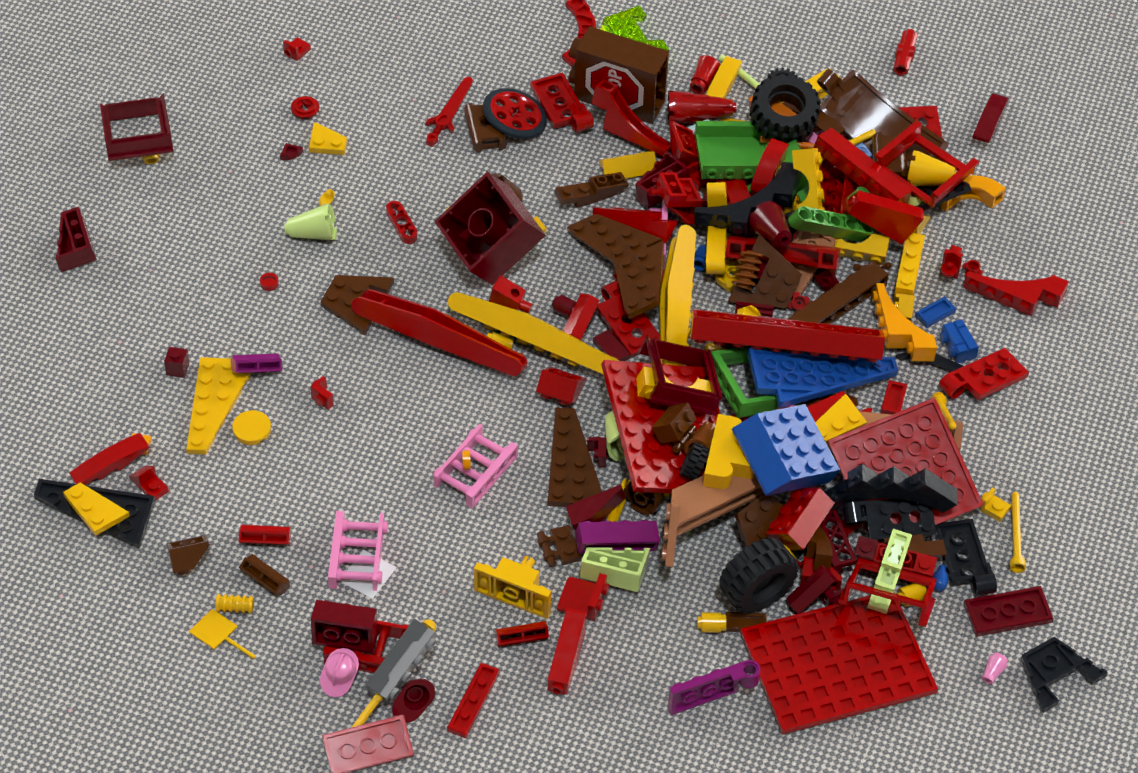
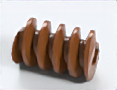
M746 250L740 252V255L744 258L738 259L742 266H736L740 273H734L738 280H732V284L739 288L753 291L749 286H755L756 283L751 279L758 278L753 272L760 271L755 265L762 264L757 258L764 257V255Z

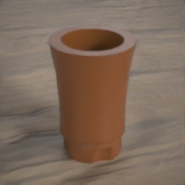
M707 421L698 428L693 437L685 444L684 450L686 455L695 442L710 449L716 426L715 423Z

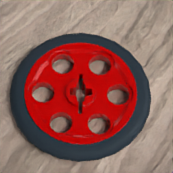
M511 88L497 89L490 92L483 101V112L487 121L496 130L507 136L529 139L538 136L546 127L547 117L543 107L536 99L525 92ZM510 99L516 100L517 103L512 102ZM525 108H529V109H531L533 112H529V111H527ZM497 115H501V116H503L505 119H501V118H499ZM527 120L532 121L534 124H529ZM512 124H516V125H518L520 128H516V127H514Z

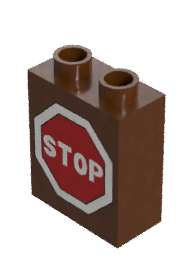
M589 26L582 39L576 37L573 40L569 51V57L575 59V63L569 73V82L575 84V94L578 100L591 104L595 85L606 79L619 85L623 98L641 121L653 124L666 101L669 51Z

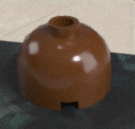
M631 481L624 488L625 499L627 500L628 498L631 502L629 506L643 515L655 513L664 499V493L634 492Z

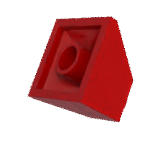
M671 121L669 125L672 155L686 166L698 161L693 131Z

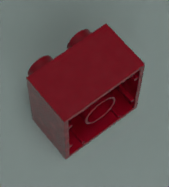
M488 171L434 221L467 269L492 286L500 275L503 276L546 236L511 187Z

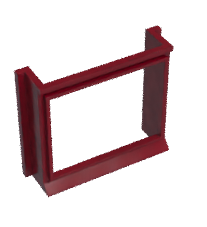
M164 93L159 98L154 97L105 105L100 104L108 161L174 152ZM158 114L161 127L160 133L112 139L110 121Z
M647 334L642 346L638 350L639 354L650 357L656 384L649 397L650 402L666 406L688 402L694 412L715 416L722 399V394L711 351L709 349L705 351L657 339L653 340ZM661 359L695 367H704L705 365L712 392L666 382Z

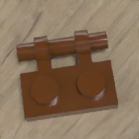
M569 525L551 529L550 537L546 536L544 531L537 533V542L539 547L543 549V557L548 562L549 567L556 566L555 560L559 559L562 566L581 561V554L578 553V547ZM554 545L556 551L551 550L550 546Z

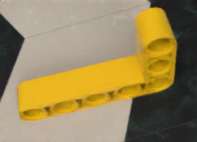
M726 182L707 183L708 207L727 205ZM708 226L706 274H725L728 228Z

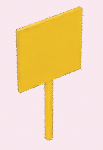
M211 609L189 630L190 634L214 650L226 640L252 659L256 657L228 637L238 626L214 609Z

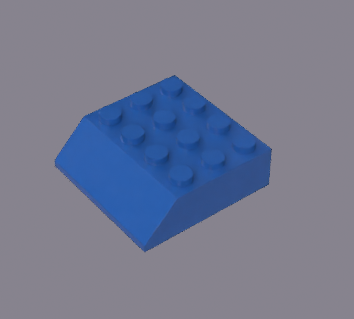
M806 404L757 413L732 428V432L765 496L830 483L840 471Z

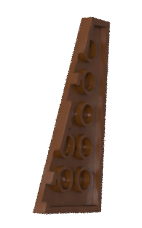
M556 407L547 506L565 507L598 494L602 490L575 408Z

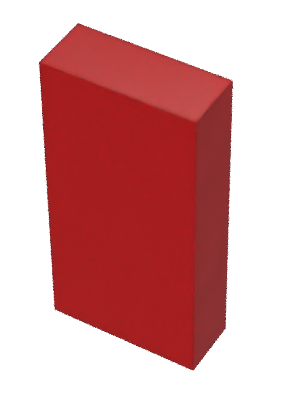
M892 380L888 381L881 414L892 415L901 411L908 384Z

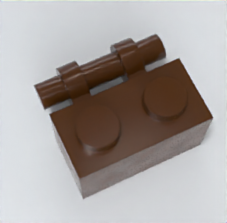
M688 402L671 405L653 425L652 429L660 444L673 442V452L679 453L680 450L684 449L686 442L695 434L697 428L692 424L697 418Z

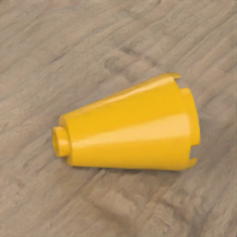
M914 150L907 180L914 186H941L957 171H955V167Z

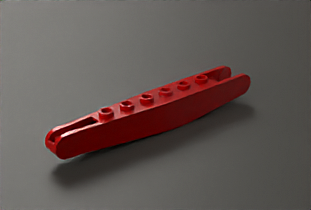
M372 289L366 290L362 297H356L351 303L354 313L361 317L458 355L461 358L472 360L478 365H485L511 376H517L527 367V359L521 353L511 350L434 308Z

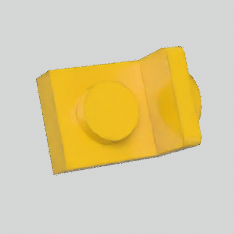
M992 487L988 493L985 492L982 495L981 500L984 505L980 511L1001 522L1011 510V504L995 496L996 489Z

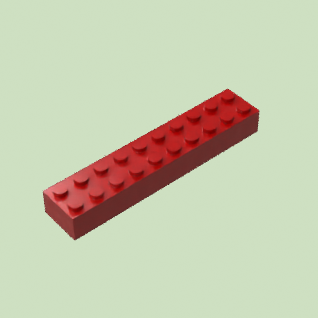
M696 309L692 311L690 335L691 339H694V342L697 343L713 341L715 345L732 343L734 347H744V345H750L753 349L768 347L770 350L777 352L787 349L790 350L789 352L796 354L805 351L809 352L808 354L819 356L820 353H823L833 358H839V355L847 356V359L858 360V357L866 358V361L877 362V359L882 360L885 336L883 331L879 329Z

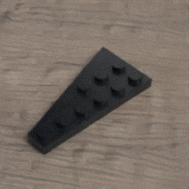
M39 479L34 492L36 500L84 522L63 494L64 491L77 484ZM87 486L129 512L130 517L103 532L140 549L155 503V496Z

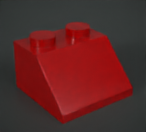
M554 367L546 368L541 371L536 392L541 393L543 398L552 399L553 397L559 399V403L569 405L577 401L587 378Z

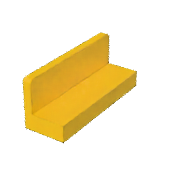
M654 151L600 159L599 164L600 167H603L604 175L622 172L625 178L643 176L647 171H651L654 168L656 157Z

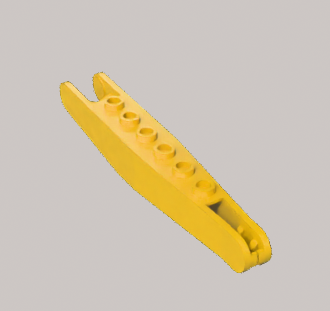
M682 225L678 229L677 237L673 238L669 245L661 284L659 326L661 341L689 347L687 338L690 334V328L688 327L691 319L690 307L694 285L696 232L691 226ZM661 359L662 364L682 366L685 365L682 363Z
M458 292L452 293L448 298L450 309L484 323V328L492 331L498 329L501 331V335L511 338V336L517 337V342L524 345L531 343L534 345V349L543 353L547 350L551 352L550 356L561 360V357L568 359L567 363L578 367V364L603 374L601 366L603 360L619 361L617 358L605 354L528 313Z

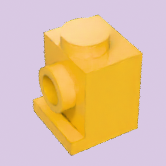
M896 293L895 298L899 299L894 302V305L907 319L912 318L915 296Z

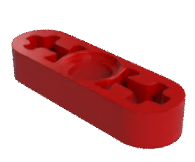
M399 201L387 203L386 214L402 242L405 244L415 243L418 238L417 229L403 205ZM405 220L407 223L400 225L397 222Z

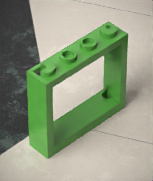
M751 346L711 351L719 386L738 418L778 409L776 395L746 399L727 367L730 364L749 362L747 353Z

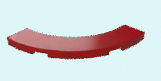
M568 0L565 2V7L574 15L579 28L578 38L582 39L589 26L596 28L595 17L585 0ZM569 49L562 54V60L572 67L575 59L569 57Z

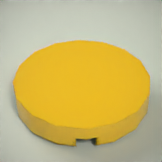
M256 410L245 411L234 419L232 423L233 434L243 444L257 445L260 441L266 440L269 437L271 421L263 412Z

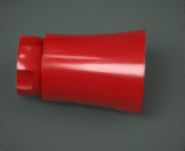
M709 55L699 57L689 85L693 93L704 94L709 88L721 65L717 59Z

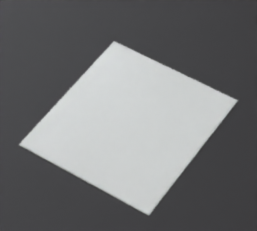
M365 550L360 553V555L375 556ZM381 559L382 583H378L377 591H373V581L342 579L340 582L373 599L397 567ZM352 563L347 571L373 573L374 564Z

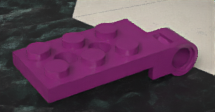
M746 660L723 669H715L703 676H695L689 681L674 684L672 687H669L668 711L672 716L737 693L738 682L747 689L756 687L760 676L759 664L753 660Z

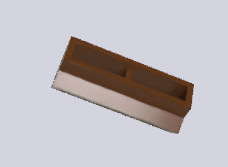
M253 554L245 557L239 566L242 571L276 595H282L290 588V581Z

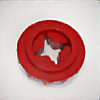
M309 96L298 97L291 104V112L295 117H301L302 120L304 117L310 119L311 116H316V113L319 112V103L316 99Z

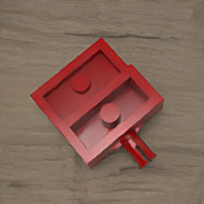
M659 172L656 181L657 188L649 189V195L661 196L666 207H701L702 199L692 178H679L676 172Z

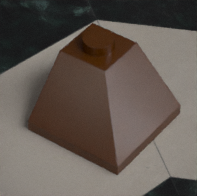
M206 535L166 543L173 573L184 575L189 573V570L195 568L209 547Z

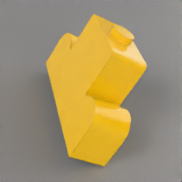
M718 414L705 469L703 486L726 489L731 485L732 476L746 479L754 478L755 474L732 432L733 427L742 423L739 418Z

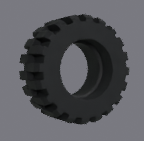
M779 74L777 77L773 75L768 80L764 79L756 87L750 107V120L752 125H755V130L758 133H762V137L765 139L773 138L786 143L795 139L802 141L806 139V136L812 134L818 121L821 101L816 89H812V85L809 82H804L805 79L801 77L796 78L792 74H789V76ZM776 102H787L794 105L800 113L795 116H782L776 113L770 105Z
M773 538L760 539L759 542L755 541L750 546L743 548L740 553L733 556V559L726 564V568L721 572L722 576L719 579L720 590L737 611L749 614L754 613V611L759 612L763 608L771 606L773 602L778 601L788 591V588L794 584V579L798 576V562L781 541Z

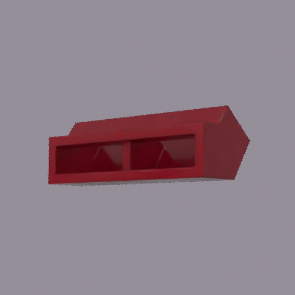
M821 565L787 597L790 606L798 614L801 613L837 578L832 574L831 570Z

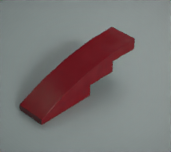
M994 93L991 94L976 126L973 139L990 143L1008 104V97Z

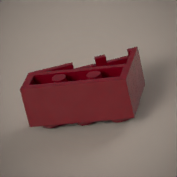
M668 151L663 154L664 157L660 161L654 163V168L651 171H647L635 184L637 201L647 209L663 201L661 196L649 195L650 188H657L656 181L659 172H676L679 178H690L689 167Z

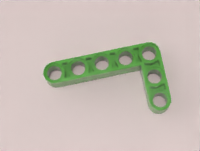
M859 187L847 197V200L851 195L854 196L858 190L867 193L869 191L864 187ZM805 206L799 207L788 218L790 226L796 230L856 242L864 241L875 230L850 214L845 215Z

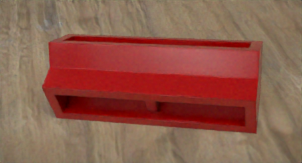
M581 293L563 331L581 340L600 300L590 294Z
M240 525L239 542L290 544V527Z
M546 621L495 629L497 646L548 639V625ZM544 631V633L524 636L525 633ZM519 634H520V637L510 638V639H504V640H501V639H500L501 637H507V636H513V635H519Z

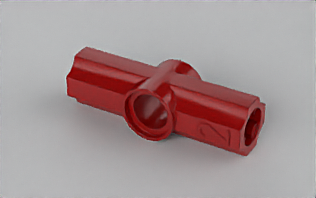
M913 29L903 31L901 42L898 43L893 71L899 76L908 74L911 61L913 62L918 34Z

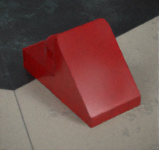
M143 466L129 476V479L145 495L155 496V501L169 492L168 486L156 475L154 466Z

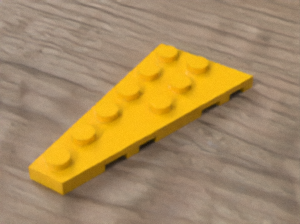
M200 357L186 447L187 454L206 455L216 439L218 430L225 423L226 416L230 414L242 393V388L250 379L251 372H232L231 358Z

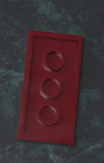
M1041 586L966 599L963 603L975 637L1053 623L1054 620Z

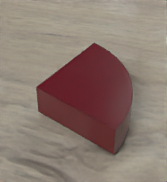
M286 143L280 154V160L287 161L299 157L303 152V147Z

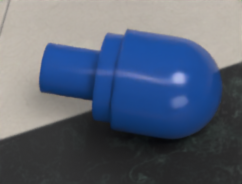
M939 565L938 571H935L933 574V578L937 579L934 590L938 592L944 591L948 584L949 577L946 573L947 567L945 565Z

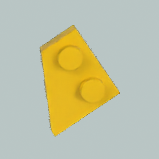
M314 122L309 153L345 155L347 137Z

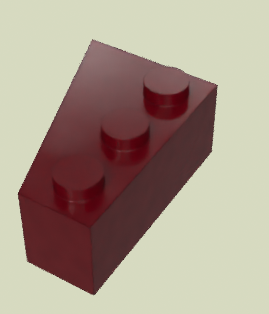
M79 206L61 212L60 236L57 241L58 252L55 259L61 272L95 261L97 258Z

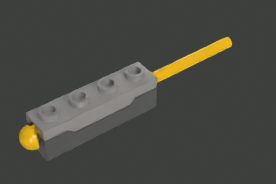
M414 618L366 683L367 690L374 696L352 727L363 725L381 701L388 704L391 700H395L400 693L399 688L403 683L406 684L410 680L411 672L415 666L419 667L426 651H430L436 644V624L433 620L426 619L421 623Z

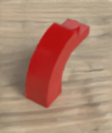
M773 138L770 140L755 171L750 187L751 196L766 187L776 176L782 162L785 160L789 144Z

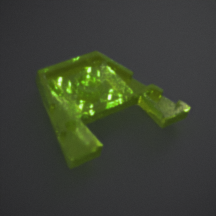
M641 6L604 17L602 21L607 32L667 51L670 50L663 39L647 40L643 31L639 28L636 21H645L647 17Z

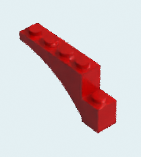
M606 79L595 85L591 104L598 106L600 109L607 110L603 129L624 138L626 141L640 145L644 149L654 151L659 156H664L663 154L666 151L671 152V142L653 132L635 115L623 98L619 85Z
M968 271L963 288L1032 316L1040 301L1058 308L1067 292L1069 281L1053 274L1051 277L1036 280H1002Z

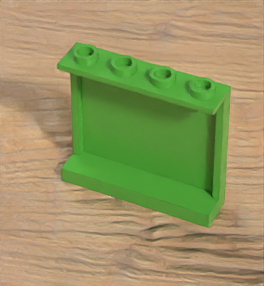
M696 121L694 137L702 179H753L759 161L768 144L760 142L762 133H758L755 130V125H752L751 121Z

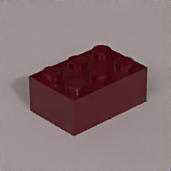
M316 599L311 615L312 644L373 654L378 635L377 609Z

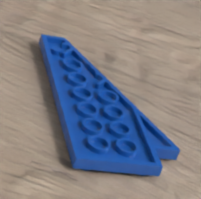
M749 348L747 353L757 394L776 395L779 408L818 397L822 398L825 395L894 377L898 373L895 357L883 356L882 360L877 359V362L866 361V358L858 357V360L847 359V356L839 355V358H833L823 353H820L819 356H814L804 351L796 354L788 350L777 352L770 349Z

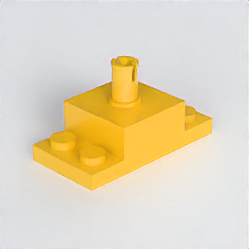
M524 556L521 564L502 557L496 569L487 564L476 563L474 567V591L545 619L549 618L551 614V590L544 586H539L540 571L532 568L535 564V560L532 557L527 561L529 556Z

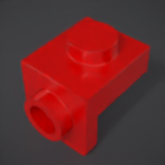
M322 376L320 379L315 380L310 387L311 399L319 406L329 410L334 406L333 394L326 390V377Z

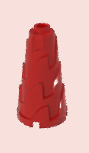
M668 91V125L671 121L680 125H687L706 119L714 120L730 117L737 110L736 102H733V99L692 94L690 92Z

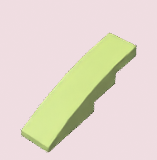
M896 529L892 530L874 588L894 593L912 534ZM871 594L867 608L887 614L891 599Z

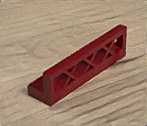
M834 509L826 515L825 520L822 521L820 526L825 531L832 547L831 566L841 576V568L855 565L857 560L837 511ZM828 521L837 525L835 530L826 528ZM834 537L843 540L841 546L832 543ZM842 552L849 555L850 559L840 561L838 556Z

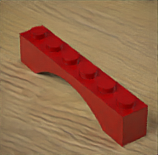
M730 236L727 238L725 257L744 258L740 255V252L752 251L757 239ZM766 240L789 262L834 270L839 267L841 248L789 242L786 246L779 247ZM765 256L757 258L760 260H769V258Z

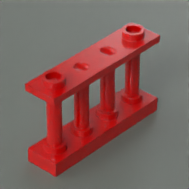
M377 620L379 638L374 654L369 655L353 651L358 657V671L374 674L385 659L381 656L387 637L400 639L409 625ZM325 646L323 651L324 664L329 655L340 648Z

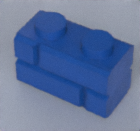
M962 319L953 323H946L942 326L939 337L942 344H946L950 358H954L956 363H962L977 357L979 347Z

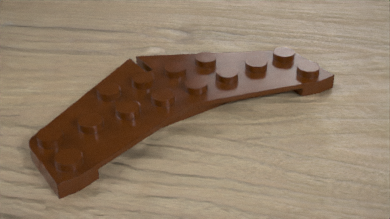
M593 214L567 226L568 233L572 238L582 241L612 262L616 270L625 313L629 319L649 311L660 304L664 242L662 238L599 214Z

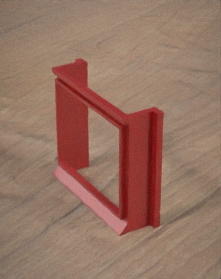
M916 120L876 153L875 157L878 158L877 163L912 189L914 196L934 208L936 203L970 174L974 175L975 167L980 161L973 158L965 165L921 136L922 123ZM914 143L957 170L953 176L932 193V197L886 167Z
M858 557L854 571L849 576L838 603L846 605L853 589L922 608L918 625L926 627L936 600L932 596L937 579L901 569L899 579L928 586L924 601L856 583L860 568L879 573L881 564Z

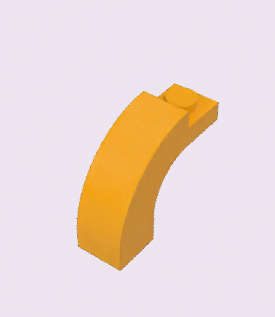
M969 175L963 181L970 184L971 191L941 203V209L946 212L964 199L981 201L993 209L1004 200L1006 187L984 176Z

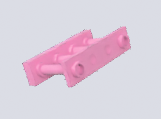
M479 424L469 432L468 437L448 460L435 470L433 474L434 487L438 488L443 481L465 493L466 505L473 509L518 457V445L513 442L504 448L483 437V425ZM477 443H480L498 453L499 456L496 460H490L472 449ZM470 450V457L485 465L488 469L481 474L472 468L471 470H464L461 463L462 451ZM456 468L477 481L473 486H467L451 477L450 473Z
M336 511L328 572L329 588L337 589L338 581L342 579L373 581V591H377L378 583H382L380 562L383 535L388 532V521H384V513H380L379 523L348 521V519H345L344 511ZM348 529L378 531L377 539L346 538L344 531H348ZM346 546L376 547L375 556L347 555L342 552V548ZM344 562L374 564L373 573L342 571L339 568L340 564H344Z

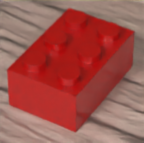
M820 488L794 490L790 494L788 502L780 509L777 518L770 523L769 530L765 535L768 538L781 541L790 550H803L835 503Z

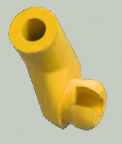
M327 189L319 198V205H330L334 199L335 192L332 189Z

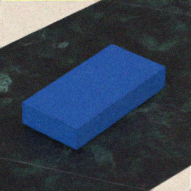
M944 296L915 312V317L925 328H928L954 314L956 307Z

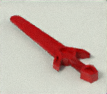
M465 77L439 115L427 119L425 126L435 125L436 127L432 133L427 134L426 145L433 147L438 142V135L442 130L448 129L451 134L453 133L452 119L473 82L471 77Z

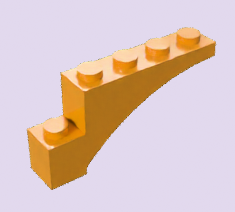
M876 283L871 299L872 302H875V315H878V327L884 333L886 348H906L907 353L910 354L911 361H934L937 351L934 334H928L909 321L891 301L884 283Z

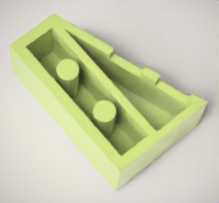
M587 547L581 561L580 578L596 582L599 573L607 575V583L610 586L638 592L648 567L650 548H644V551H631V548H625V551L612 550V548Z

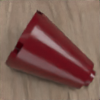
M773 201L757 205V209L753 213L751 212L749 216V226L752 231L779 247L789 244L792 235L781 206Z

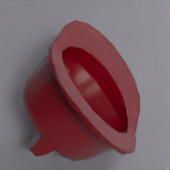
M426 679L409 680L403 685L401 692L393 702L392 712L394 717L404 714L406 723L415 721L434 700L436 694L434 685Z

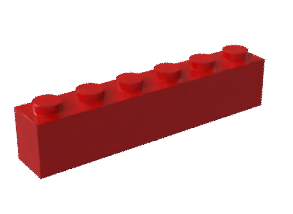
M833 128L817 136L813 148H818L821 156L861 187L866 188L870 194L908 204L913 190Z

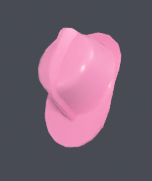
M336 649L326 660L320 677V685L324 693L329 696H343L352 686L358 671L359 661L356 654L350 649Z

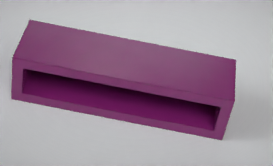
M646 519L641 521L623 520L620 522H611L609 520L602 522L584 521L579 522L575 531L578 553H585L587 547L612 548V550L625 551V548H631V551H644V548H650V552L656 551L660 543L657 522Z

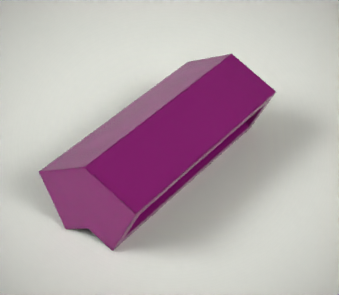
M279 353L233 355L230 360L232 372L282 371V359H280Z

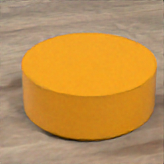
M470 450L462 451L464 470H471Z

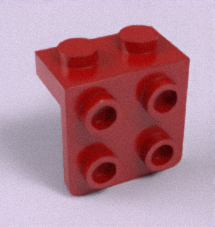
M599 573L596 583L568 577L557 604V610L564 613L566 608L587 612L586 619L595 621L598 611L601 612L603 608L604 595L607 596L610 584L607 583V575Z

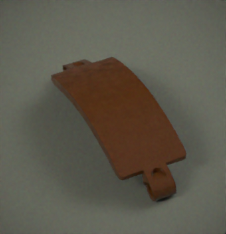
M828 68L817 80L818 85L829 95L820 105V110L845 129V134L851 139L872 129L876 133L882 132V135L897 137L916 121L881 94L855 70H851L841 80L836 73ZM922 125L921 136L945 151L949 144ZM871 137L862 143L873 155ZM916 143L906 150L908 173L911 160H913L914 150L942 161Z

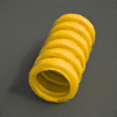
M218 594L216 596L215 609L217 612H220V610H223V612L229 610L230 613L233 611L245 613L247 611L248 614H251L253 612V596H249V598L246 595L234 597L232 594L230 596H227V594H224V596Z

